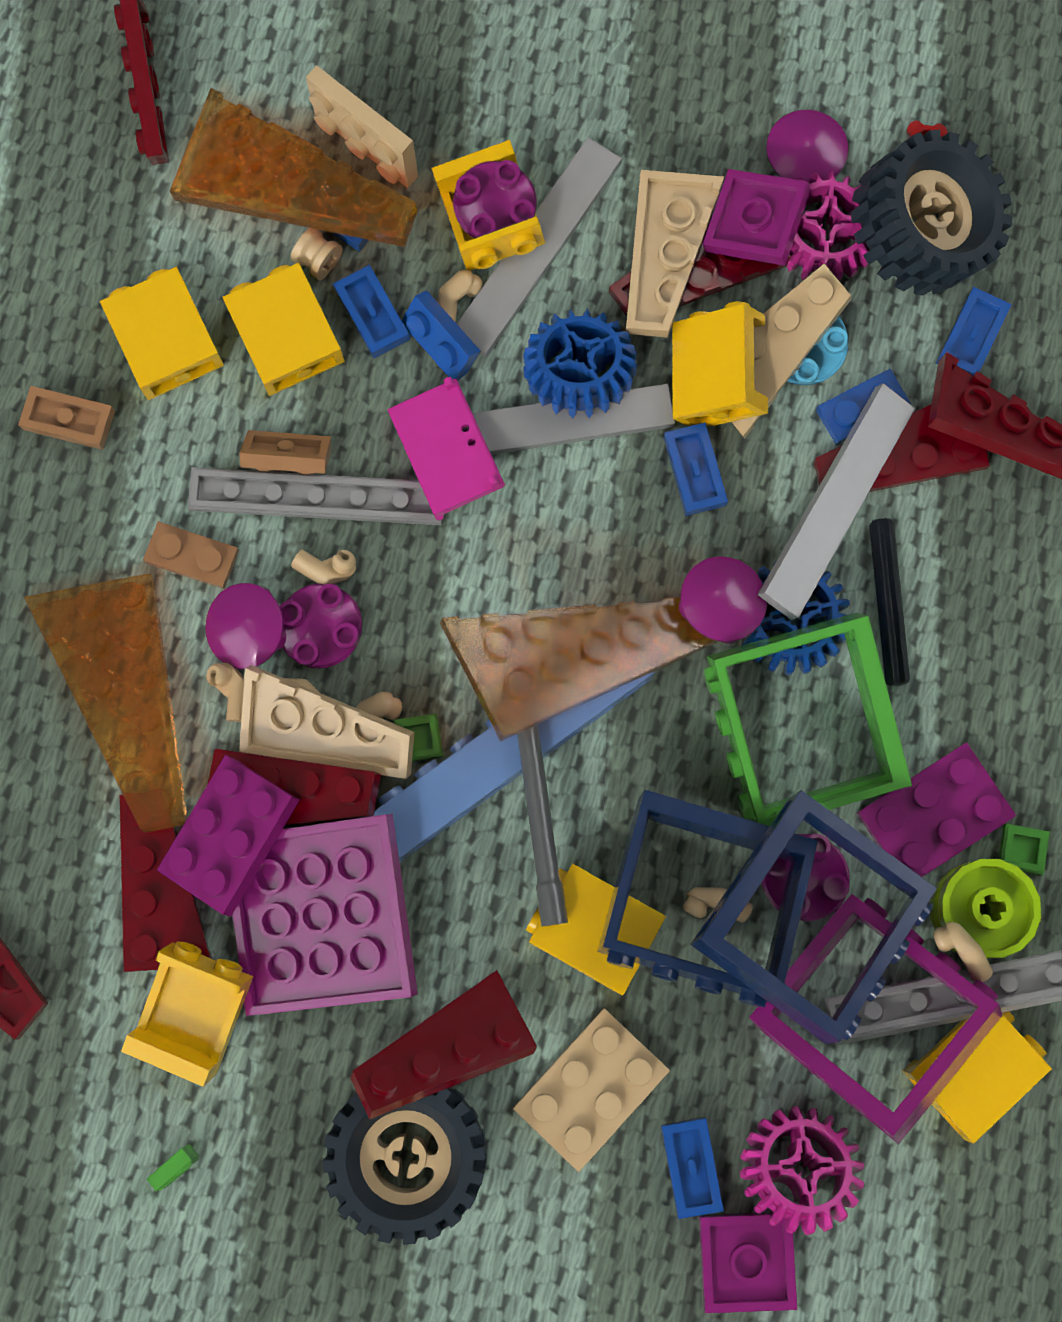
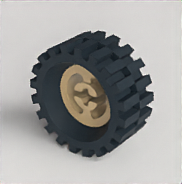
M930 130L923 136L921 132L911 136L870 167L871 169L865 172L858 181L862 186L854 191L852 201L860 204V206L851 211V222L861 223L862 228L854 233L857 245L866 242L870 251L863 256L870 265L877 260L882 266L877 274L885 281L895 276L897 280L894 287L902 291L914 286V294L925 295L932 291L933 295L942 293L994 262L1001 255L998 250L1005 247L1010 236L1003 233V231L1012 226L1013 215L1004 214V209L1012 205L1010 193L1001 194L999 186L1004 184L1005 180L1001 172L994 176L990 172L988 167L994 161L988 154L981 158L974 154L978 147L977 144L971 140L966 141L962 145L958 144L960 134L948 132L941 137L940 130Z
M449 1087L372 1119L368 1118L356 1093L338 1111L332 1121L334 1125L326 1135L324 1147H327V1156L322 1160L323 1173H328L330 1182L326 1188L330 1198L336 1196L341 1205L337 1209L345 1220L349 1216L358 1223L355 1228L365 1236L368 1231L374 1232L379 1235L378 1241L388 1244L391 1243L392 1239H403V1245L416 1244L418 1238L427 1236L429 1241L440 1236L443 1229L448 1226L450 1228L454 1227L461 1220L467 1209L470 1210L482 1185L486 1168V1138L484 1130L481 1129L476 1111L473 1106L470 1107L463 1099L464 1096L457 1089L453 1090ZM412 1122L423 1126L434 1136L438 1145L437 1151H430L422 1137L415 1135L413 1138L412 1153L419 1155V1160L416 1159L411 1162L407 1178L417 1176L425 1167H430L434 1171V1176L421 1186L415 1188L397 1187L389 1183L381 1175L376 1164L377 1160H384L391 1174L398 1177L401 1173L402 1158L395 1156V1151L402 1150L406 1143L407 1133L398 1135L389 1144H385L381 1140V1132L396 1123Z

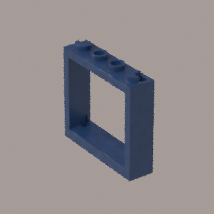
M644 790L638 798L597 952L608 955L607 962L619 967L633 969L634 963L652 968L650 974L654 977L677 982L678 976L696 981L694 987L701 991L721 995L722 989L739 993L740 1002L752 1006L765 1007L768 1001L728 972L617 940L648 820L751 850L756 848L770 827ZM793 834L778 857L791 862L765 970L783 983H785L818 840L798 834Z
M800 790L787 800L690 945L825 1044L840 1042L842 1038L846 1041L854 1034L861 1022V1017L857 1014L865 1001H873L884 987L886 979L882 977V974L889 963H897L906 952L910 942L905 938L913 925H921L930 914L933 904L929 900L937 888ZM803 820L909 896L832 1018L724 940V937Z

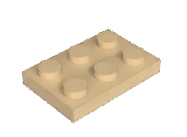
M316 65L306 76V81L310 93L309 100L315 112L314 119L319 127L329 135H333L335 132L346 139L345 144L348 149L358 158L363 160L367 156L378 164L376 166L378 172L388 182L395 184L399 181L409 188L418 178L413 140Z
M603 1008L513 1107V1110L580 1172L670 1070Z

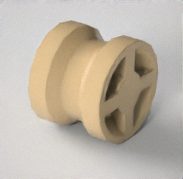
M311 227L296 242L291 253V261L295 264L299 262L301 267L306 266L310 269L311 276L321 281L339 261L343 249L336 241L325 240L319 229Z

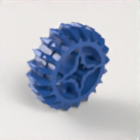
M588 308L583 313V316H575L574 312L570 309L565 319H561L554 314L551 319V325L540 322L538 334H530L528 347L525 348L523 354L525 364L523 367L524 378L528 381L529 390L532 395H538L542 407L552 403V410L556 415L564 408L569 409V415L572 419L577 414V411H585V414L590 418L593 414V409L597 407L604 413H607L609 401L620 405L623 399V392H630L632 379H634L637 373V363H635L636 349L634 345H631L629 332H621L618 320L607 324V317L604 312L597 318L591 317ZM562 349L563 353L556 356L554 362L548 364L550 359ZM613 362L611 368L598 378L597 374L605 370V365Z
M765 566L758 570V576L763 584L771 572ZM825 571L813 591V594L819 601L806 603L801 612V615L804 616L800 618L796 625L790 624L791 620L787 622L784 618H781L784 614L779 610L769 612L742 645L769 638L764 630H767V632L779 631L784 634L805 628L807 623L815 621L818 617L826 616V621L846 616L847 614L839 612L850 605L849 600L844 598L836 600L835 598L842 591V584L838 583L830 588L826 583L832 574L830 571ZM842 633L822 639L810 647L804 644L794 647V649L770 654L768 656L772 657L768 664V670L774 672L780 661H784L785 674L792 675L796 662H798L802 673L807 674L812 668L811 659L817 666L822 668L827 664L825 653L835 657L840 652V649L834 641L845 642V635ZM764 656L753 659V661L759 663Z

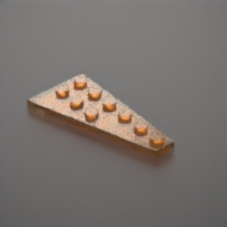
M210 88L170 188V193L175 201L402 247L406 246L418 212L413 200L375 179L370 181L359 175L347 163L341 160L336 162L327 157L320 148L273 122L267 123L254 116L250 109L241 104L235 105L224 99L222 93L213 88Z
M142 574L25 596L24 599L140 829L143 832H150L184 825L187 820L186 804L159 609L152 574Z
M681 597L663 598L660 602L635 604V601L618 602L617 605L596 607L594 604L528 610L527 613L499 615V613L482 614L481 617L459 619L458 616L443 617L440 622L500 742L720 642L699 633L681 615L679 610Z

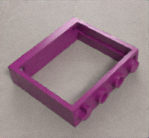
M851 893L789 968L785 984L798 992L858 919L881 937H884L892 924L885 919L888 913L872 899L867 897L863 902ZM912 929L905 938L910 944L904 954L974 1006L976 1011L894 1112L778 1018L781 1011L771 1003L766 1002L765 1007H757L749 1017L758 1029L898 1145L1003 1016L1000 1005L996 1002L999 996L990 987L978 979L973 984L958 974L961 967L949 956L940 951L934 956L921 945L924 943L923 938Z

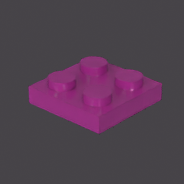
M728 169L703 241L706 252L785 266L811 190L808 181Z
M773 1212L699 1215L703 1308L705 1313L798 1310L793 1233L786 1232V1218L783 1217L777 1225L772 1226L769 1224V1217Z

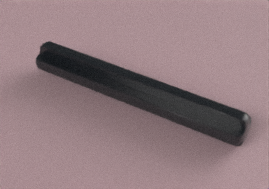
M880 518L872 520L869 530L884 678L886 685L901 686L910 681L895 528L892 519Z

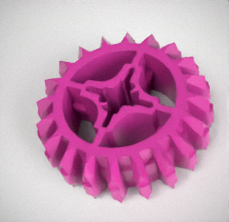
M833 171L828 173L826 180H822L817 172L810 177L809 186L811 190L806 205L821 202V208L816 211H805L804 215L802 214L789 253L791 258L787 264L788 272L795 270L798 265L803 267L801 272L802 281L809 276L811 271L815 272L823 264L829 268L839 281H841L843 273L852 278L856 275L858 267L864 269L868 266V262L863 256L870 251L866 242L858 245L856 242L843 251L830 253L832 245L841 242L847 243L848 239L856 240L854 233L862 229L861 223H852L850 216L851 211L860 206V204L853 202L852 198L854 191L862 185H858L855 188L849 186L851 182L850 175L843 178L842 182L835 181L836 177ZM838 206L845 209L850 215L841 212ZM825 214L827 215L826 224L830 225L829 230H831L827 240L825 239L826 230L822 229L823 224H821ZM801 238L807 239L810 242H812L815 249L805 244L801 240Z
M793 1106L789 1110L788 1118L781 1110H776L772 1114V1122L763 1118L757 1124L760 1134L751 1132L747 1136L746 1141L753 1149H744L741 1152L740 1158L753 1166L743 1168L740 1171V1177L745 1180H753L754 1184L747 1187L744 1193L747 1197H752L756 1194L760 1196L762 1200L754 1207L755 1212L758 1214L767 1207L773 1211L769 1217L770 1225H777L784 1217L786 1218L785 1228L787 1233H794L799 1226V1222H801L805 1235L815 1233L816 1223L826 1232L833 1228L832 1218L842 1222L848 1217L845 1207L854 1208L857 1206L859 1200L851 1191H860L864 1187V1182L852 1174L862 1171L864 1163L859 1160H851L850 1156L859 1150V1145L851 1143L846 1146L843 1142V1139L849 1133L848 1128L843 1127L837 1133L831 1129L835 1120L834 1116L828 1115L820 1123L818 1122L816 1108H811L804 1119L800 1108ZM790 1135L791 1145L787 1147V1159L779 1160L776 1164H768L769 1151L773 1142ZM810 1139L816 1141L827 1152L829 1157H822L816 1154L812 1149ZM799 1161L804 1163L803 1167L807 1166L809 1171H813L805 1179L800 1177L801 1173L797 1175L795 1170L791 1169ZM828 1176H835L834 1189L828 1201L814 1206L813 1196L817 1194V1181L824 1180ZM778 1182L788 1186L792 1191L794 1202L799 1204L785 1198L773 1183Z

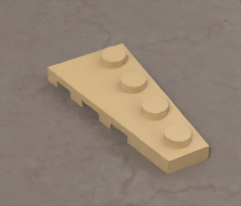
M641 170L626 332L628 331L629 334L668 338L721 191L724 176Z
M825 264L763 313L765 315V325L754 327V386L756 391L768 397V408L777 398L778 392L791 375H794L803 364L804 358L814 345L819 343L852 300L851 294ZM761 415L731 423L745 439Z
M253 665L245 668L239 752L374 771L384 776L403 779L411 775L415 732Z

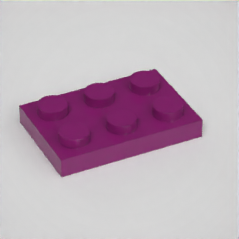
M967 742L911 777L912 786L888 792L857 812V815L877 845L921 877L1017 816Z
M225 755L157 871L222 915L231 917L300 799L236 759Z

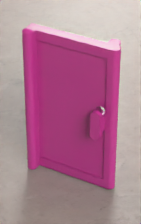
M447 377L444 379V384L387 409L436 520L440 521L444 518V514L505 486L457 379Z

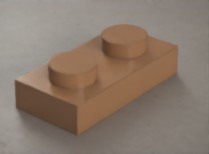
M30 386L18 425L25 431L103 450L115 410L111 405Z
M247 430L240 450V467L255 468L259 471H296L305 475L314 473L325 474L331 455V436Z
M158 521L143 561L146 564L225 589L240 550L237 547Z

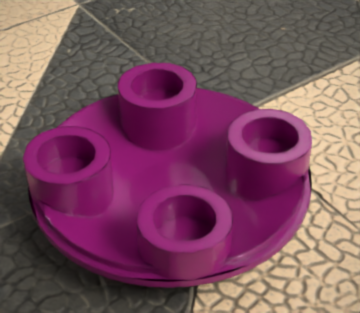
M797 110L788 113L775 123L769 133L766 150L772 168L780 177L796 180L801 177L809 183L811 175L815 172L818 173L822 180H826L828 173L832 171L835 177L840 173L847 160L848 141L842 127L829 115L816 110Z
M509 160L488 161L475 165L458 179L454 192L453 207L460 226L475 239L535 217L537 198L533 184L516 163Z
M718 556L699 562L686 575L681 588L679 610L692 627L702 635L725 644H732L750 635L760 625L766 612L767 602L758 596L763 583L751 567L740 560Z
M251 583L235 584L220 592L210 605L206 617V637L212 652L221 662L228 663L237 669H245L250 665L257 667L269 660L277 650L284 646L286 632L283 629L282 612L278 602L266 587Z
M308 585L293 593L280 605L283 616V629L286 632V642L282 648L297 663L317 669L332 667L347 659L357 647L362 634L360 610L354 599L336 585Z
M817 833L798 834L818 840L799 921L820 920L835 912L849 893V868L842 853L827 837ZM777 858L762 881L765 895L778 911L791 862L781 858Z

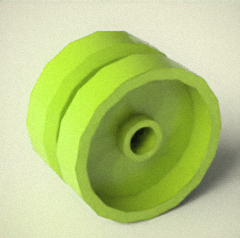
M978 859L949 869L935 885L937 889L930 898V903L933 904L930 920L934 929L945 927L946 922L960 924L981 946L986 958H1004L1021 951L1036 934L1041 920L1040 896L1033 881L1018 866L1001 859ZM980 904L986 905L987 914H981ZM955 948L951 949L952 951L958 953Z

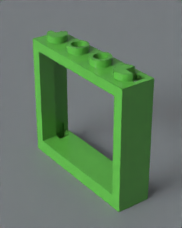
M853 613L706 656L709 668L703 669L704 678L710 694L716 693L721 710L715 711V718L721 736L728 735L732 752L726 753V759L732 777L734 779L739 777L743 794L737 795V799L744 819H751V821L770 826L789 798L763 805L726 667L842 633L845 635L880 771L810 791L806 794L828 810L912 786L868 615Z

